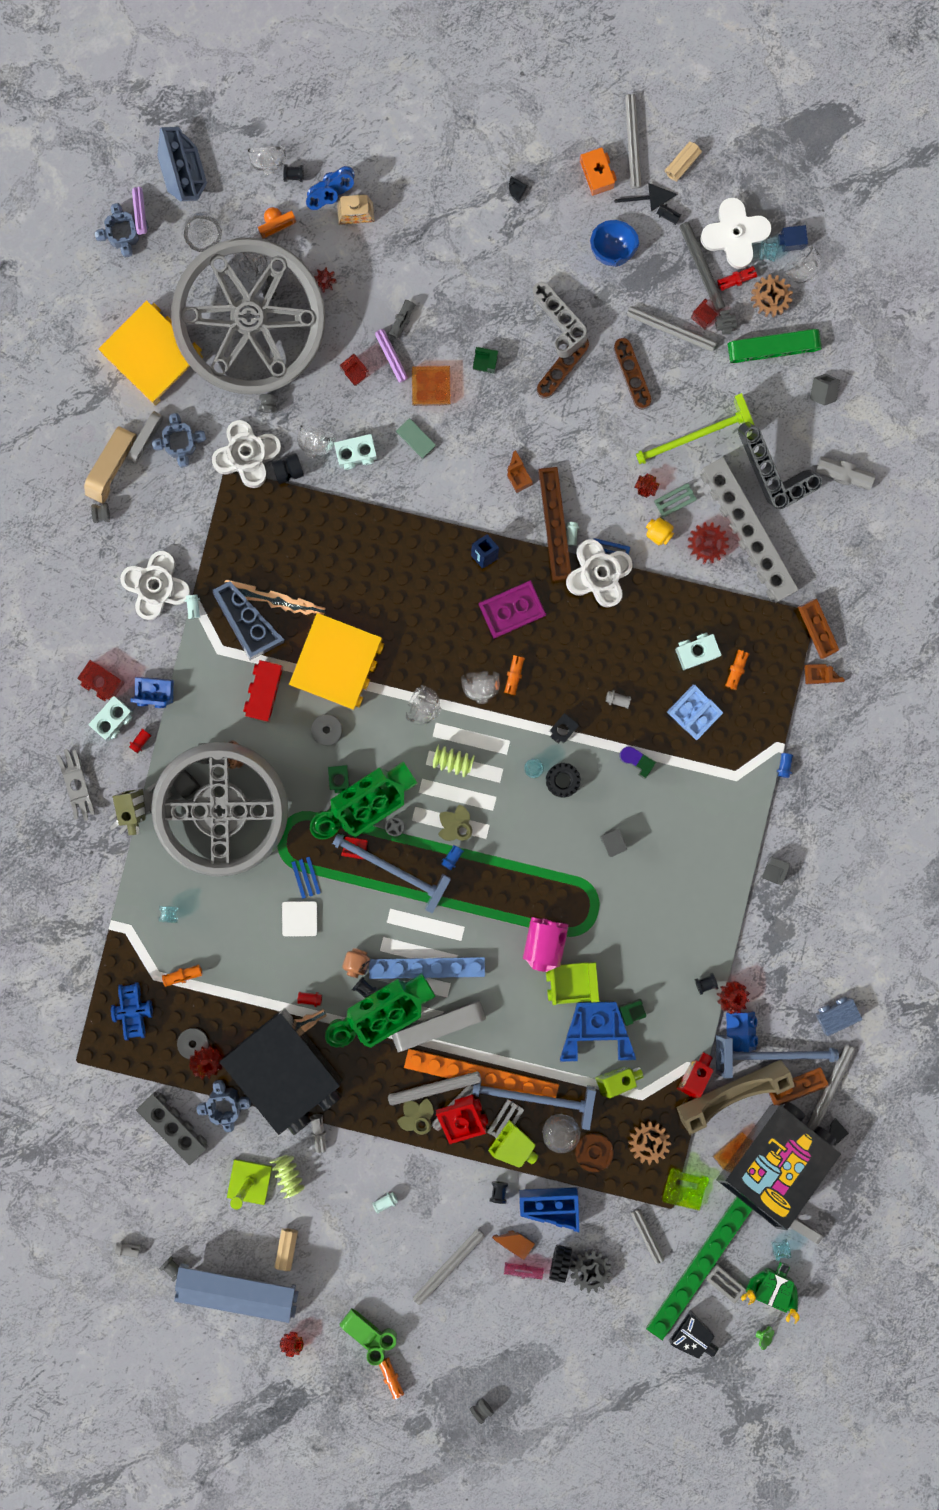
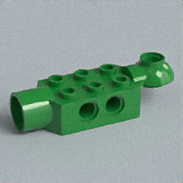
M404 761L389 771L379 767L333 797L329 810L317 812L310 822L311 834L318 839H328L333 837L342 825L345 832L356 837L404 805V793L418 783Z
M423 974L418 975L407 983L397 979L348 1008L345 1019L333 1020L326 1030V1042L332 1047H344L351 1043L355 1036L358 1035L363 1045L373 1047L421 1018V1005L436 996Z

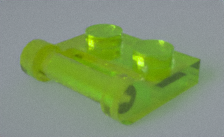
M672 1168L668 1176L662 1201L700 1211L705 1188L709 1184V1177L691 1175ZM679 1179L698 1185L697 1189L675 1183Z

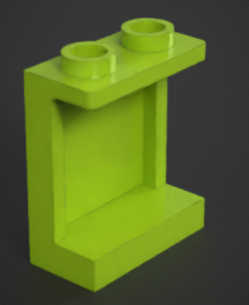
M596 962L561 964L560 967L546 972V982H550L551 989L547 990L548 1001H552V1005L589 1001L599 1002Z

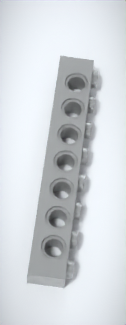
M721 457L705 466L701 470V479L705 485L708 484L711 488L710 494L713 500L718 501L720 504L719 510L722 516L728 518L730 522L729 528L733 534H737L740 548L743 551L746 550L749 555L747 558L748 562L758 571L757 577L761 584L766 585L768 589L766 593L769 599L777 603L797 592L796 584L725 459ZM716 477H721L724 480L723 486L715 483ZM731 494L734 501L727 502L724 499V495ZM735 510L743 513L742 519L735 518ZM744 527H750L752 529L751 536H747L744 534ZM754 543H758L761 545V552H755L753 550ZM763 560L770 561V569H765L762 566ZM773 576H777L780 579L781 583L779 586H775L772 583L771 579Z

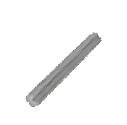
M628 94L625 97L630 183L632 189H638L641 187L636 96Z
M630 306L627 312V316L706 350L713 351L716 346V341L636 307Z
M850 1045L844 1046L828 1080L829 1086L824 1088L807 1124V1127L812 1131L820 1125L855 1052V1048Z
M473 1072L389 1094L388 1101L390 1105H396L480 1083L481 1075L479 1072Z
M476 1229L413 1296V1300L418 1305H421L484 1238L483 1232Z

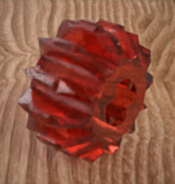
M733 981L726 982V986H720L722 992L717 993L720 997L717 1002L721 1005L720 1008L729 1014L741 1013V1009H747L745 1003L750 1002L747 999L750 993L746 991L747 987Z
M202 1046L200 1051L195 1050V1055L190 1056L191 1062L189 1066L195 1077L199 1076L203 1079L207 1076L210 1079L212 1074L217 1076V1071L222 1070L220 1063L222 1057L217 1049L213 1050L211 1046L207 1049Z

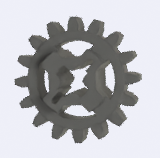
M592 1249L591 1254H588L587 1250H584L583 1256L578 1253V1260H572L575 1266H570V1271L574 1272L570 1275L571 1279L576 1278L574 1285L580 1284L581 1291L587 1288V1293H590L591 1289H594L597 1293L598 1287L605 1289L603 1283H610L607 1276H612V1272L608 1271V1269L612 1268L611 1264H606L608 1258H602V1252L596 1255L594 1249ZM600 1263H601V1264L603 1265V1267H604V1273H602V1272L598 1269L599 1266H600ZM594 1268L595 1273L591 1272L588 1274L587 1269L591 1270ZM578 1269L584 1273L582 1279L578 1275Z

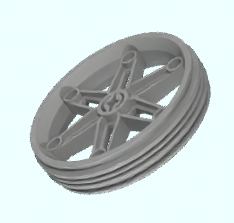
M235 238L209 247L187 266L179 279L173 295L171 321L173 334L182 356L200 377L210 384L229 392L260 394L289 384L311 364L323 339L325 307L316 279L296 255L288 249L267 240ZM235 253H257L273 259L248 294L225 259V256ZM221 259L224 262L225 266L222 270L214 267L215 260ZM274 261L282 263L283 268L280 272L273 269L272 264ZM210 265L229 305L186 307L187 297L192 284L199 274ZM286 267L297 277L303 286L310 310L268 306ZM228 274L244 299L235 303L223 278L224 275ZM270 275L274 279L261 304L253 298ZM249 306L248 308H245L241 312H239L241 308ZM187 310L195 312L196 317L194 320L189 321L185 318L184 314ZM231 311V321L202 318V313ZM247 311H249L250 315L259 316V318H253L250 322H247L246 318L238 316L246 315ZM266 312L295 315V321L266 322ZM303 313L310 314V323L302 322L301 316ZM257 321V324H256L255 326H253V327H245V326H243V325L251 326V325H253V324ZM186 323L229 328L211 367L194 349L188 336ZM310 326L308 339L302 352L286 368L268 329ZM236 330L243 334V337L227 359L223 354ZM262 331L274 356L273 358L269 359L254 334ZM249 340L272 377L246 381L230 378L224 374ZM220 361L225 365L222 373L215 371L214 365L216 362ZM274 363L282 365V372L280 374L273 372L272 366Z

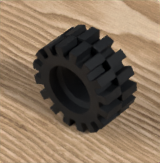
M569 763L556 764L547 773L546 786L554 796L561 798L569 797L576 793L580 787V773ZM560 773H566L570 776L571 782L566 788H561L556 784V777Z
M556 1245L550 1267L549 1280L566 1282L572 1254L571 1247Z

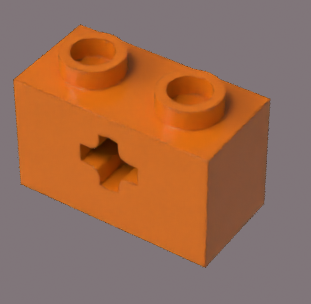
M601 147L581 154L580 163L592 196L614 189L617 179L614 170H610L608 165L610 164L608 153H604Z

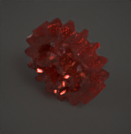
M704 522L702 528L697 525L695 527L697 532L692 530L690 534L693 537L687 539V541L691 542L687 548L693 550L690 555H696V561L700 558L703 559V564L707 560H709L710 564L714 563V559L720 561V555H726L723 549L729 548V545L725 544L729 538H724L723 536L726 531L721 532L720 525L715 528L713 522H711L710 526H707L706 522ZM706 531H711V532H714L715 534H714V535H711V534H708ZM699 536L700 543L696 547V538ZM706 540H707V541H710V540L712 541V544H711L710 546H709V545H707V546L704 545V543L706 542ZM720 540L721 545H720V549H719V551H718V548L716 547V545H717V542ZM701 552H708L710 556L704 555Z

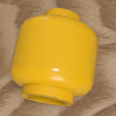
M662 517L656 520L652 518L645 527L648 529L646 533L647 538L658 546L666 545L675 534L673 532V525Z

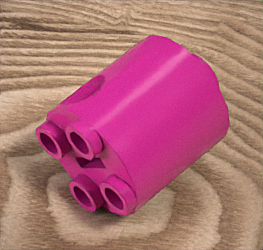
M531 917L523 959L529 963L532 969L548 972L560 967L568 924Z

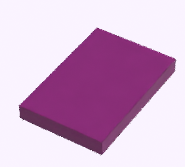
M531 580L478 603L494 639L546 616Z

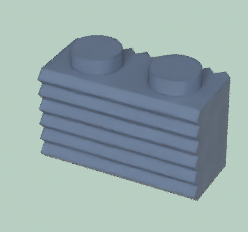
M844 996L836 1000L837 1004L833 1006L825 1005L818 1009L819 1012L815 1015L826 1036H830L863 1020L852 998Z

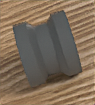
M260 394L259 400L261 405L258 407V411L277 413L276 402L278 401V396Z
M103 503L100 506L97 504L91 505L93 523H99V521L110 522L108 503Z
M392 817L386 822L385 829L389 835L399 836L403 833L405 825L400 818Z
M483 1398L479 1400V1404L470 1408L471 1413L480 1424H483L488 1416L494 1415L493 1410Z

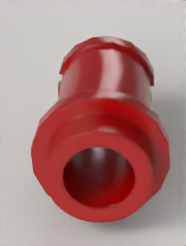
M141 729L133 742L130 741L129 748L137 754L140 751L142 752L143 746L152 735Z
M299 992L297 1004L314 1005L317 1008V1006L322 1004V994H319V992H316V994Z

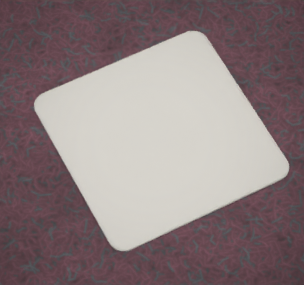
M314 901L283 902V936H316L317 903Z

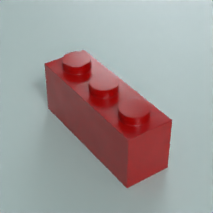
M259 660L258 664L255 663L253 675H255L254 683L251 682L248 693L251 694L250 699L245 702L243 712H246V717L270 723L283 671L282 665Z

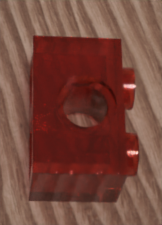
M89 660L77 678L81 681L80 685L88 691L93 689L97 692L96 696L104 702L116 696L125 683L92 660ZM99 677L104 678V685L102 687L96 686V680Z

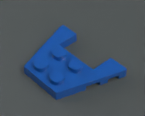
M616 1001L577 1002L560 1056V1062L578 1061L577 1041L618 1040V1060H636Z

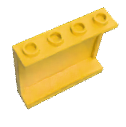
M146 300L98 349L156 406L161 401L159 398L190 365L186 362L177 346L171 319L168 316L164 318L160 314L162 310L154 302L150 304ZM193 342L192 345L194 349L203 359V356L200 353L202 349L195 342Z
M317 613L289 685L355 711L356 707L360 708L363 700L361 693L363 689L367 690L370 682L368 675L370 671L374 672L377 664L375 657L377 653L381 654L384 643H381L382 638Z

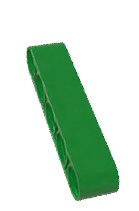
M819 329L742 339L727 343L730 363L810 353L822 349Z

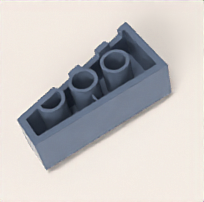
M231 581L213 590V595L250 661L284 643L281 635L260 615L257 609L248 602Z

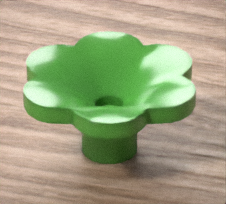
M768 1326L763 1332L760 1330L756 1332V1338L760 1339L759 1346L762 1350H765L772 1342L774 1330H772L771 1326Z

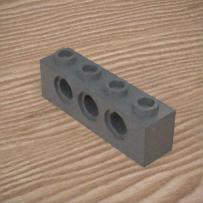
M156 1092L152 1093L136 1111L190 1166L209 1147L206 1144L208 1143L201 1134L197 1135L193 1131V1125L187 1120L184 1121L180 1117V1112L175 1107H170L166 1103L167 1099L160 1092L158 1094ZM156 1109H162L165 1112V1116L159 1118L156 1115ZM169 1123H176L178 1125V1131H171L169 1128ZM184 1136L191 1138V1145L183 1143L182 1139Z

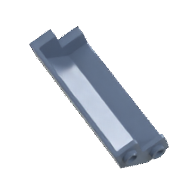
M181 1263L175 1285L176 1294L174 1302L289 1323L291 1317L295 1318L297 1306L293 1304L297 1303L299 1291H295L296 1285L294 1284L291 1287L190 1269L189 1264Z

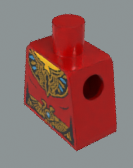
M703 1052L699 1061H692L677 1089L692 1098H701L713 1073V1069L709 1067L713 1057ZM697 1070L701 1072L700 1077L697 1075Z

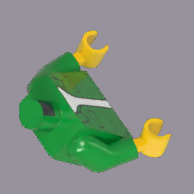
M779 1262L776 1271L766 1268L765 1271H760L750 1278L746 1288L747 1293L741 1296L742 1301L748 1297L750 1300L748 1305L758 1300L785 1313L789 1311L790 1313L785 1318L787 1322L790 1321V1316L794 1317V1324L800 1319L797 1313L799 1301L797 1287L794 1281L787 1277L790 1269L789 1265Z

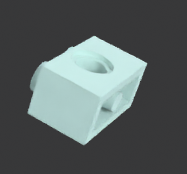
M708 633L697 636V640L690 642L689 639L678 643L680 647L675 649L683 671L721 656L714 635L708 636ZM694 646L702 648L700 656L693 653Z

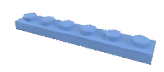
M485 957L370 959L369 979L415 978L420 974H423L425 978L485 977Z

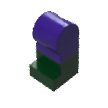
M625 747L619 753L620 760L623 763L632 764L641 770L638 775L644 779L647 778L656 763L633 747Z

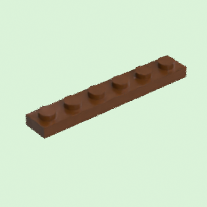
M558 467L538 469L552 582L565 581L571 573Z

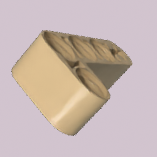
M120 426L116 428L86 478L84 484L85 496L102 504L105 503L110 493V484L136 441L137 434Z

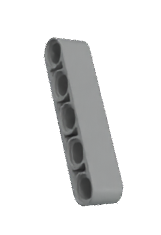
M476 1001L403 1028L394 1033L392 1038L397 1052H401L484 1021L486 1016L480 1001Z

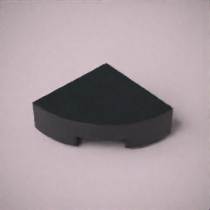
M511 176L509 192L514 201L519 204L528 185Z
M836 1118L832 1121L829 1133L835 1137L836 1141L833 1145L836 1146L849 1133Z

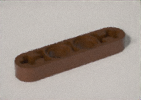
M588 339L584 344L585 348L581 347L577 351L579 356L575 352L571 355L574 358L572 364H565L561 357L557 359L537 385L539 397L547 399L554 394L589 348ZM554 370H560L563 375L562 378L557 380L551 374ZM549 378V380L556 385L554 386L553 384H551L549 386L550 392H545L543 394L541 386L546 387L549 383V381L546 379Z
M619 338L615 342L613 349L636 408L640 410L647 409L651 403V395L632 345L628 339ZM620 343L623 346L627 345L625 353L626 355L630 353L631 356H626L623 359L620 358L624 356L623 351L617 349ZM631 360L634 363V368L632 370L625 369V361ZM631 379H640V387H633L630 383ZM644 389V391L641 392V395L643 398H647L645 405H643L642 402L638 403V400L640 399L639 393L635 395L634 392H639L640 390Z

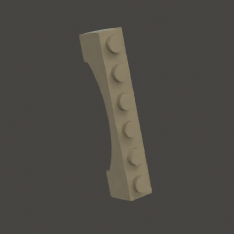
M778 1060L706 1093L701 1098H696L677 1107L681 1122L691 1135L706 1128L707 1123L713 1116L739 1100L763 1093L776 1092L778 1095L795 1086L791 1072L782 1060Z

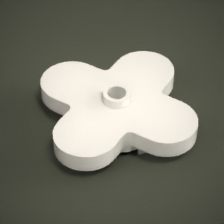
M728 198L720 205L718 212L720 222L709 224L703 229L701 243L710 251L724 250L728 263L736 269H742L747 267L753 258L752 244L762 243L769 237L771 224L763 216L747 217L744 204L737 198Z
M242 420L234 421L228 426L226 432L229 445L217 449L212 456L213 467L221 474L239 472L242 482L247 487H260L264 484L267 477L264 463L272 461L279 456L281 452L280 441L272 434L256 437L247 422Z
M593 539L585 540L577 548V558L581 567L568 575L566 579L567 588L572 594L578 596L593 592L601 606H615L622 598V590L618 580L630 573L632 560L627 553L617 551L610 555L605 554L602 545L598 541Z
M155 552L150 557L145 569L130 566L121 574L122 586L129 592L138 594L135 605L136 612L145 620L158 618L164 603L182 605L186 603V596L190 595L188 584L181 579L173 577L175 560L168 552ZM159 583L158 589H153V584Z

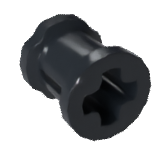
M284 164V182L299 180L303 183L304 166L294 167Z
M710 973V976L695 979L700 995L711 989H719L713 973Z
M362 976L352 990L367 998L377 988L372 987Z
M492 1181V1197L489 1201L506 1204L505 1195L508 1183Z

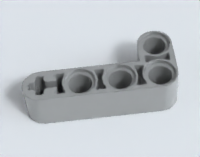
M538 282L533 287L534 300L563 332L555 340V349L559 357L567 358L586 343L588 339L586 327L548 284ZM556 304L559 306L555 310L550 309L551 305ZM565 318L571 319L569 323H562V320ZM576 332L583 333L581 337L574 336ZM562 344L569 345L568 348L564 350L559 348Z

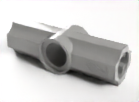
M823 456L819 458L815 473L833 478L837 483L854 485L865 490H870L875 480V474L856 468V465L852 463L838 462Z

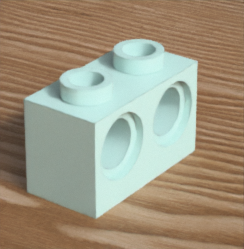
M371 434L334 442L340 468L344 467V470L355 468V465L360 463L370 465L374 463V460H377ZM363 447L371 449L367 455L361 454L360 450ZM350 451L352 456L349 459H343L342 453Z
M113 696L88 725L105 740H114L119 735V729L122 725L126 726L133 719L131 715L134 712L118 697ZM121 707L124 713L120 718H117L115 710ZM105 722H109L111 725L108 732L102 730V725Z

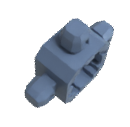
M119 203L111 205L112 215L107 216L104 221L106 229L96 230L95 237L100 242L108 239L113 247L120 248L124 257H130L133 254L132 245H136L139 240L135 220L131 214L123 212L122 206ZM146 220V227H147V230H148V229H149V226H148V222H147V220ZM129 222L131 235L128 238H120V240L114 239L112 226H115V223Z
M178 413L171 414L169 416L171 426L164 428L162 431L163 439H154L152 446L156 451L165 448L168 455L177 459L180 468L188 467L189 458L187 455L194 453L196 450L195 442H204L206 435L202 430L193 433L190 426L181 422ZM174 432H187L189 446L185 449H171L169 435Z
M216 1080L207 1102L200 1103L196 1108L198 1115L209 1114L212 1123L215 1125L222 1124L225 1132H232L235 1127L234 1122L239 1117L241 1110L251 1107V1100L248 1097H240L239 1099L237 1090L232 1087L226 1088L222 1080ZM223 1098H226V1101L229 1100L232 1103L233 1113L231 1111H226L224 1114H222V1111L219 1112L216 1109L215 1100L222 1101Z

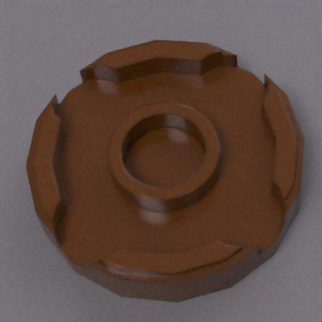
M589 1133L579 1139L575 1148L577 1162L583 1169L589 1172H599L611 1164L614 1150L612 1143L606 1136L600 1133Z

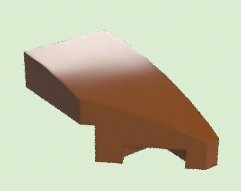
M513 451L512 459L507 469V477L515 492L518 493L532 486L533 482L517 451Z
M804 665L806 684L845 682L844 678L840 677L831 665Z
M513 1230L508 1231L507 1234L500 1236L496 1234L492 1237L497 1243L525 1260L535 1245L532 1240L518 1232L515 1233Z

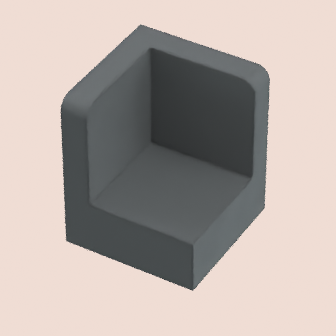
M828 374L815 377L813 379L810 399L824 406L836 402L840 380Z
M619 829L600 836L609 857L627 851Z
M769 857L762 878L778 885H783L790 863Z

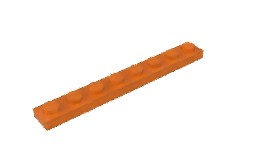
M410 1048L408 1049L404 1065L406 1069L448 1079L479 1072L481 1075V1086L556 1098L559 1087L557 1083Z

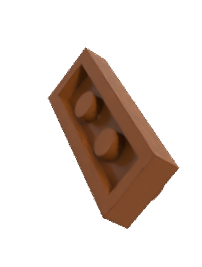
M817 598L799 606L798 609L820 659H825L839 651Z
M821 1067L792 1078L795 1087L778 1095L776 1092L769 1093L773 1105H783L786 1102H791L826 1088L829 1084Z

